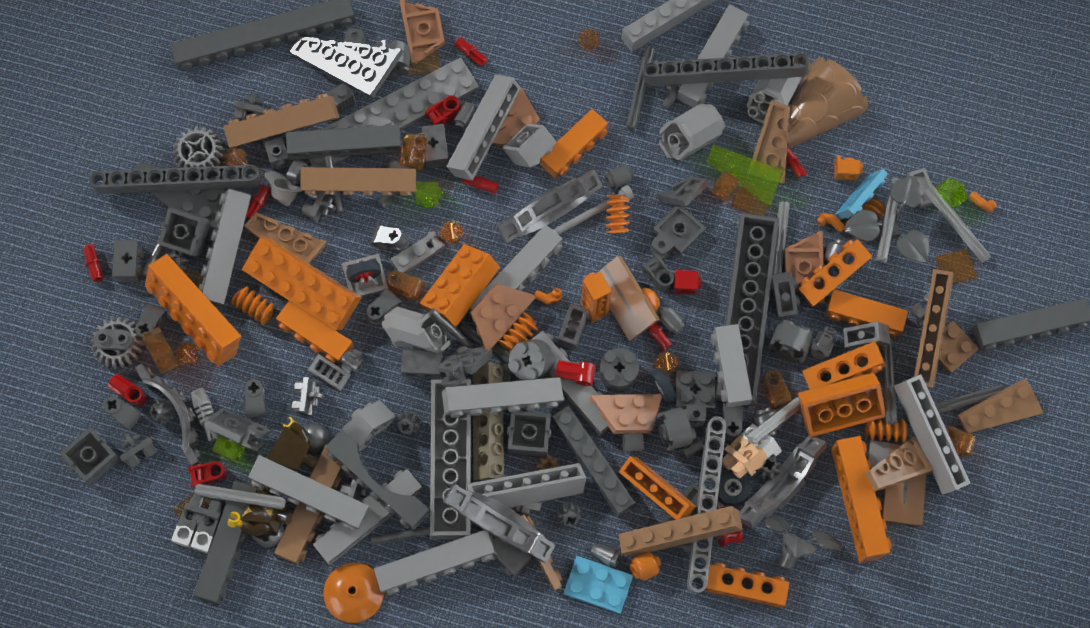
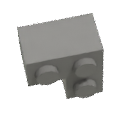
M380 400L373 404L370 402L362 410L360 408L351 415L352 420L342 430L357 443L360 452L367 448L376 434L388 428L395 415Z

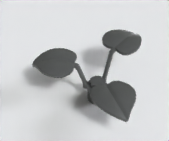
M909 176L897 180L891 187L892 199L897 203H901L895 216L891 240L903 237L896 244L900 254L909 260L926 263L929 252V241L926 235L915 230L910 231L907 236L904 233L898 234L899 226L896 221L904 205L914 208L921 202L923 196L919 181L915 177ZM863 210L857 212L849 219L844 231L861 241H872L878 236L879 232L882 234L883 226L880 222H877V215L874 212Z
M773 513L768 519L763 518L761 520L768 528L784 533L783 546L781 548L783 552L778 562L785 568L792 569L798 558L814 554L816 549L812 545L813 542H817L821 547L832 550L844 548L834 536L822 530H814L812 532L813 538L810 541L788 533L787 530L791 529L790 523L777 514Z

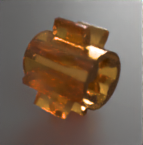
M585 27L583 33H578L580 38L578 45H583L584 50L591 49L593 51L595 45H600L598 40L600 34L595 33L594 28L587 29Z
M232 147L224 155L227 159L224 161V164L226 166L246 165L247 160L245 157L247 153L242 148L238 147L236 149Z
M457 221L445 222L443 224L444 228H440L441 239H446V243H457L460 241V237H463L462 225H458Z
M193 341L190 344L183 342L176 349V358L183 366L186 363L193 365L200 358L198 354L200 349Z
M672 352L659 353L658 358L654 361L655 369H661L664 374L675 372V368L679 365L677 356H673Z
M548 455L545 460L540 458L542 465H537L536 469L545 470L547 469L545 468L547 464H551L552 468L561 466L556 465L558 458L553 460Z

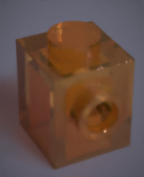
M724 170L714 184L712 193L728 202L738 189L740 179Z

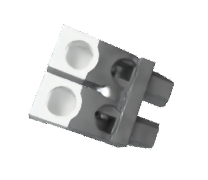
M194 494L190 502L184 506L171 541L175 544L188 548L192 547L194 550L208 554L222 517L220 514L222 503L211 500L209 508L205 509L202 508L205 498Z

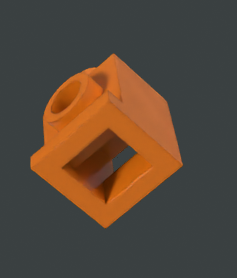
M837 156L834 162V180L857 181L859 175L863 173V163L854 158L841 159V156Z

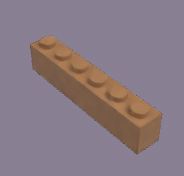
M325 93L316 96V100L303 99L298 101L299 104L292 106V103L281 106V110L275 111L273 108L263 111L264 114L257 116V114L245 116L246 120H230L228 125L223 126L229 148H236L285 134L292 130H299L338 119L339 114L334 96H328Z
M301 167V190H305V194H316V191H324V194L335 195V191H343V195H355V191H362V195H374V191H381V195H393V191H399L400 195H412V192H416V169Z
M933 269L914 375L916 377L921 374L926 386L932 388L935 385L954 278L953 272Z
M325 445L310 479L331 489H338L342 480L340 476L343 472L341 469L343 465L338 460L333 462L326 455L328 451L326 449L327 445ZM301 502L296 506L292 514V521L287 525L274 552L276 556L296 565H299L300 561L303 562L308 553L306 548L309 543L312 544L316 536L314 531L317 525L322 524L325 516L323 512L318 511L316 514L307 510V505Z
M729 506L619 534L622 554L634 557L644 552L667 549L743 529L739 510Z

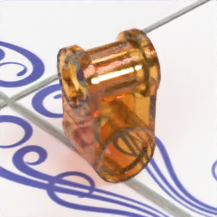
M424 134L405 135L400 156L401 166H410L417 171L423 168L427 138Z
M397 270L390 272L387 278L390 291L413 301H418L425 285L422 279Z
M775 370L768 372L763 379V386L771 408L776 410L778 406L790 403L792 398L781 373ZM774 377L777 380V384H770L768 378Z
M952 426L945 427L957 454L963 457H971L977 437Z

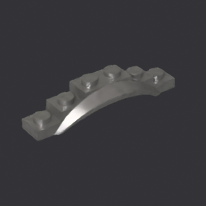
M591 170L579 178H573L559 187L555 186L524 205L525 207L511 214L510 218L496 226L504 242L508 243L516 237L527 235L542 228L545 224L548 225L559 219L603 186L595 170Z
M143 364L138 365L135 368L147 388L152 386L157 388L174 405L182 427L181 448L192 466L201 464L199 459L202 457L195 448L199 445L196 440L199 436L195 429L192 428L197 425L194 421L196 415L191 407L187 409L184 404L187 400L182 391L178 393L175 388L171 389L165 379L162 381L159 376L155 377L149 367L145 368Z
M808 436L803 443H800L781 467L778 468L780 475L774 474L773 480L769 478L745 503V506L739 512L741 522L754 529L763 518L768 519L776 509L782 510L804 486V478L816 466L815 460L827 448L826 442L815 436Z
M452 484L443 500V503L457 510L458 513L470 519L474 524L504 542H508L521 551L532 555L543 563L547 562L555 547V544L545 539L544 535L523 517L488 496L474 491H466L456 484Z

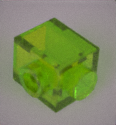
M951 177L935 186L952 208L957 207L968 199L964 184Z
M416 182V206H423L425 208L439 206V200L443 199V189L439 188V183Z
M221 434L212 448L215 454L235 464L245 454V446L242 445V442H232Z

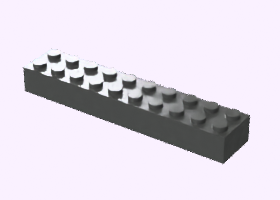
M741 213L738 221L725 326L739 325L752 396L751 403L746 406H754L757 396L779 218ZM717 378L715 401L722 402L721 390H723V385L719 383Z

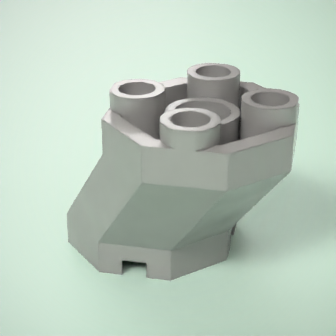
M802 77L759 80L746 105L749 116L764 124L771 100L789 105Z
M700 104L674 120L668 121L660 129L662 139L659 140V145L667 157L682 160L722 135V130L725 128V123L713 105Z
M396 307L384 315L385 320L382 321V327L392 340L393 345L397 348L414 346L438 354L450 345V340L447 341L449 332L429 312L421 314Z

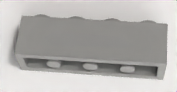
M739 325L715 327L713 334H711L712 346H716L714 359L720 368L717 374L719 383L723 385V390H721L722 402H726V407L749 405L752 401Z

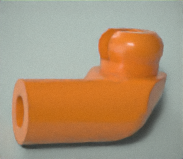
M975 191L969 195V199L986 212H993V209L997 206L994 200L986 201Z
M822 213L817 219V223L820 226H825L826 223L831 224L838 233L845 228V225L834 214Z
M555 288L552 292L545 294L536 290L534 295L536 300L546 305H551L561 300L562 291Z

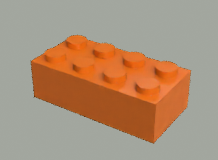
M464 244L419 304L427 313L435 308L446 320L456 327L497 273L500 266L490 254Z
M874 372L798 393L804 425L810 437L886 417L881 386Z

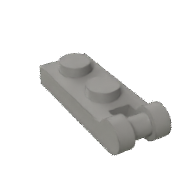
M432 231L425 238L392 257L391 262L402 276L441 252L445 245L442 241L438 240L437 233ZM430 243L434 245L431 249L427 246Z

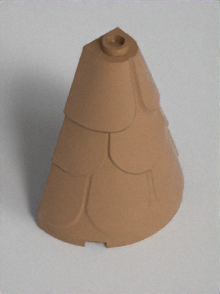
M823 57L815 59L810 64L809 74L803 77L800 86H798L789 105L787 143L789 148L816 138L818 134L859 117L868 110V100L865 95L862 96L860 84L845 68L833 60L828 59L824 61Z

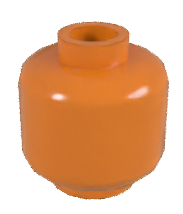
M649 551L633 557L630 569L636 579L646 581L658 575L661 561L656 554L653 555Z

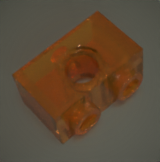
M160 326L142 335L143 341L161 374L179 366L178 360Z

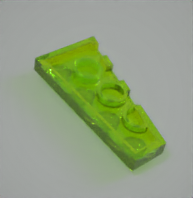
M713 144L707 163L771 206L784 170Z

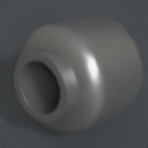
M836 239L834 242H830L824 259L829 262L828 258L835 252L840 254L844 250L842 246L847 242ZM848 254L843 256L845 264H848L850 258Z
M770 407L756 411V415L753 417L755 426H760L777 411L771 410ZM781 425L775 428L768 435L772 436L777 434L776 430L779 429Z

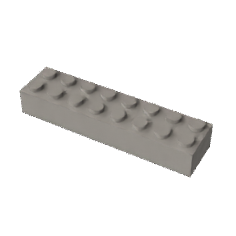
M465 379L457 386L471 385V379ZM431 380V540L460 539L471 535V520L443 503L452 484H456L466 490V485L471 483V415L466 413L456 418H452L451 415H445L442 391L446 387L452 386H442V380Z

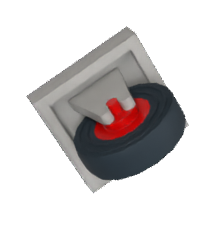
M379 254L342 263L348 289L362 298L382 293L388 289Z

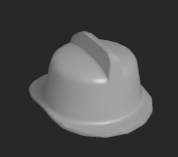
M275 171L265 173V179L271 184L272 197L285 206H289L291 201L295 200L298 192L302 191L300 186L288 181L286 175Z

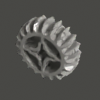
M195 126L194 131L188 128L187 134L181 132L182 138L176 137L177 143L173 144L175 150H173L172 154L175 156L174 161L178 163L177 166L179 168L220 165L218 159H223L222 152H224V148L216 133L213 134L211 129L207 131L205 127H202L199 131L198 127ZM209 143L213 146L211 154L207 151ZM185 149H188L190 152L188 160L184 158Z
M119 316L117 321L111 317L110 323L103 320L104 326L97 325L98 330L114 329L129 331L134 338V344L126 352L115 350L117 356H111L106 354L104 350L99 349L93 339H91V343L94 344L91 346V350L95 351L93 355L95 358H99L98 361L101 364L105 362L106 367H110L112 364V367L117 369L118 364H120L124 368L125 362L132 365L131 359L138 360L136 353H142L139 347L144 346L143 341H140L143 338L139 337L135 332L136 323H130L128 318L123 321ZM102 336L100 341H104L106 336ZM121 337L120 342L125 341L126 337Z

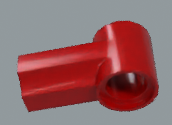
M558 360L555 378L560 377V379L575 381V383L582 386H592L596 366L588 362H579L577 364Z
M118 373L110 379L107 387L133 406L141 407L147 402V394L139 386L134 385ZM136 393H140L139 397L133 400V396Z

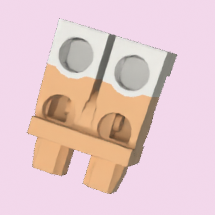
M753 423L730 446L728 445L724 448L727 455L722 458V464L727 470L731 469L739 479L746 473L753 476L756 473L755 470L759 469L767 458L772 454L777 456L782 452L775 439L770 435H766L756 444L749 443L747 435L757 428Z

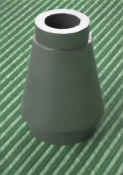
M597 543L593 545L590 553L609 567H616L622 555L617 548Z

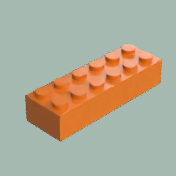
M260 237L242 268L244 272L334 330L344 329L362 298L269 237Z
M166 254L149 264L145 282L147 291L157 298L158 303L169 311L174 321H178L183 331L194 339L196 346L204 350L208 359L219 367L236 356L241 335L169 255Z
M861 436L837 440L831 448V453L859 563L883 559L890 553L892 545L890 538L886 537V521L884 518H881V502L879 498H876V494L865 475L872 468L870 461L866 460L865 453L867 448L865 442L861 440Z

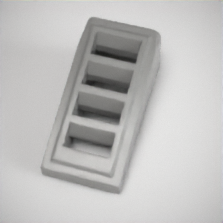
M320 354L315 357L307 370L310 374L339 391L342 390L351 374ZM319 362L323 363L319 371H316L315 369ZM326 366L330 367L325 376L322 375ZM332 371H337L332 380H330L328 377ZM340 374H342V379L338 384H336V379Z

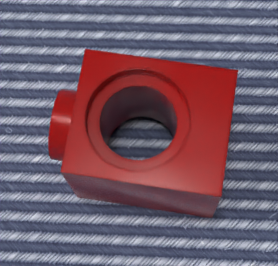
M675 270L673 294L696 295L697 290L701 289L702 279L698 278V271Z

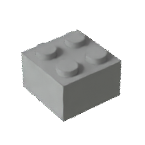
M528 123L502 149L515 165L531 168L540 162L539 159L543 155L551 152L557 142L544 125Z

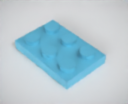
M881 169L868 175L835 215L842 220L844 218L849 219L852 215L860 212L863 209V203L868 202L874 196L873 191L876 188L879 189L885 183L884 178L888 173Z
M576 556L564 595L621 614L633 575Z

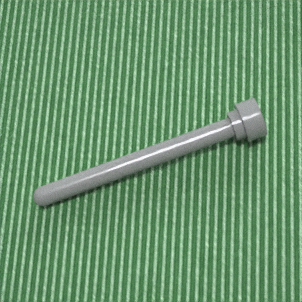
M628 185L623 186L618 191L617 195H625L630 200L634 198V194ZM609 198L553 229V231L558 235L609 208L610 206L606 202L612 199Z

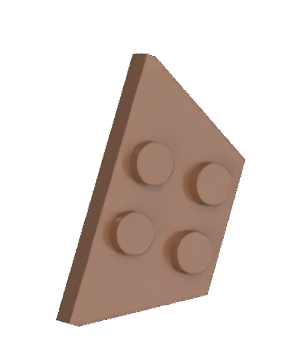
M399 0L413 66L445 44L438 8L425 7L418 3L414 5L406 3L405 0Z
M522 88L492 142L497 147H503L526 124L538 125L540 122L537 113Z
M819 231L784 249V271L791 272L792 276L796 277L797 288H794V290L800 294L797 291L800 287L798 283L805 277L810 279L815 275L813 271L821 264L823 265V231ZM815 279L814 287L816 289L823 288L822 280ZM823 298L821 301H819L818 303H819V304H824V303H825L824 298Z
M495 284L470 312L473 321L476 323L478 335L481 336L484 344L483 348L491 349L536 296Z
M661 394L592 395L589 399L591 404L595 403L601 411L599 413L600 416L608 423V427L613 434L650 433L654 426L662 396Z

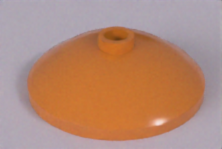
M347 563L339 566L329 575L325 582L323 596L327 609L335 618L346 623H360L376 614L382 604L384 593L380 591L375 571L371 567L362 563ZM350 588H356L354 594H349Z

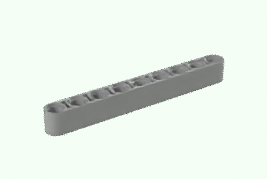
M713 417L706 426L695 515L713 511L717 508L726 433V422L721 417ZM718 423L721 426V430L714 431L711 424ZM709 443H717L719 449L717 451L711 450ZM708 461L716 464L715 470H710L707 467ZM705 481H711L714 484V488L712 490L707 489L704 486ZM702 501H710L711 509H705L702 506ZM713 537L704 539L707 543L706 549H700L697 541L692 542L687 588L693 594H699L707 587ZM696 559H701L704 562L703 569H698L695 566ZM693 579H699L701 581V589H695L693 587Z

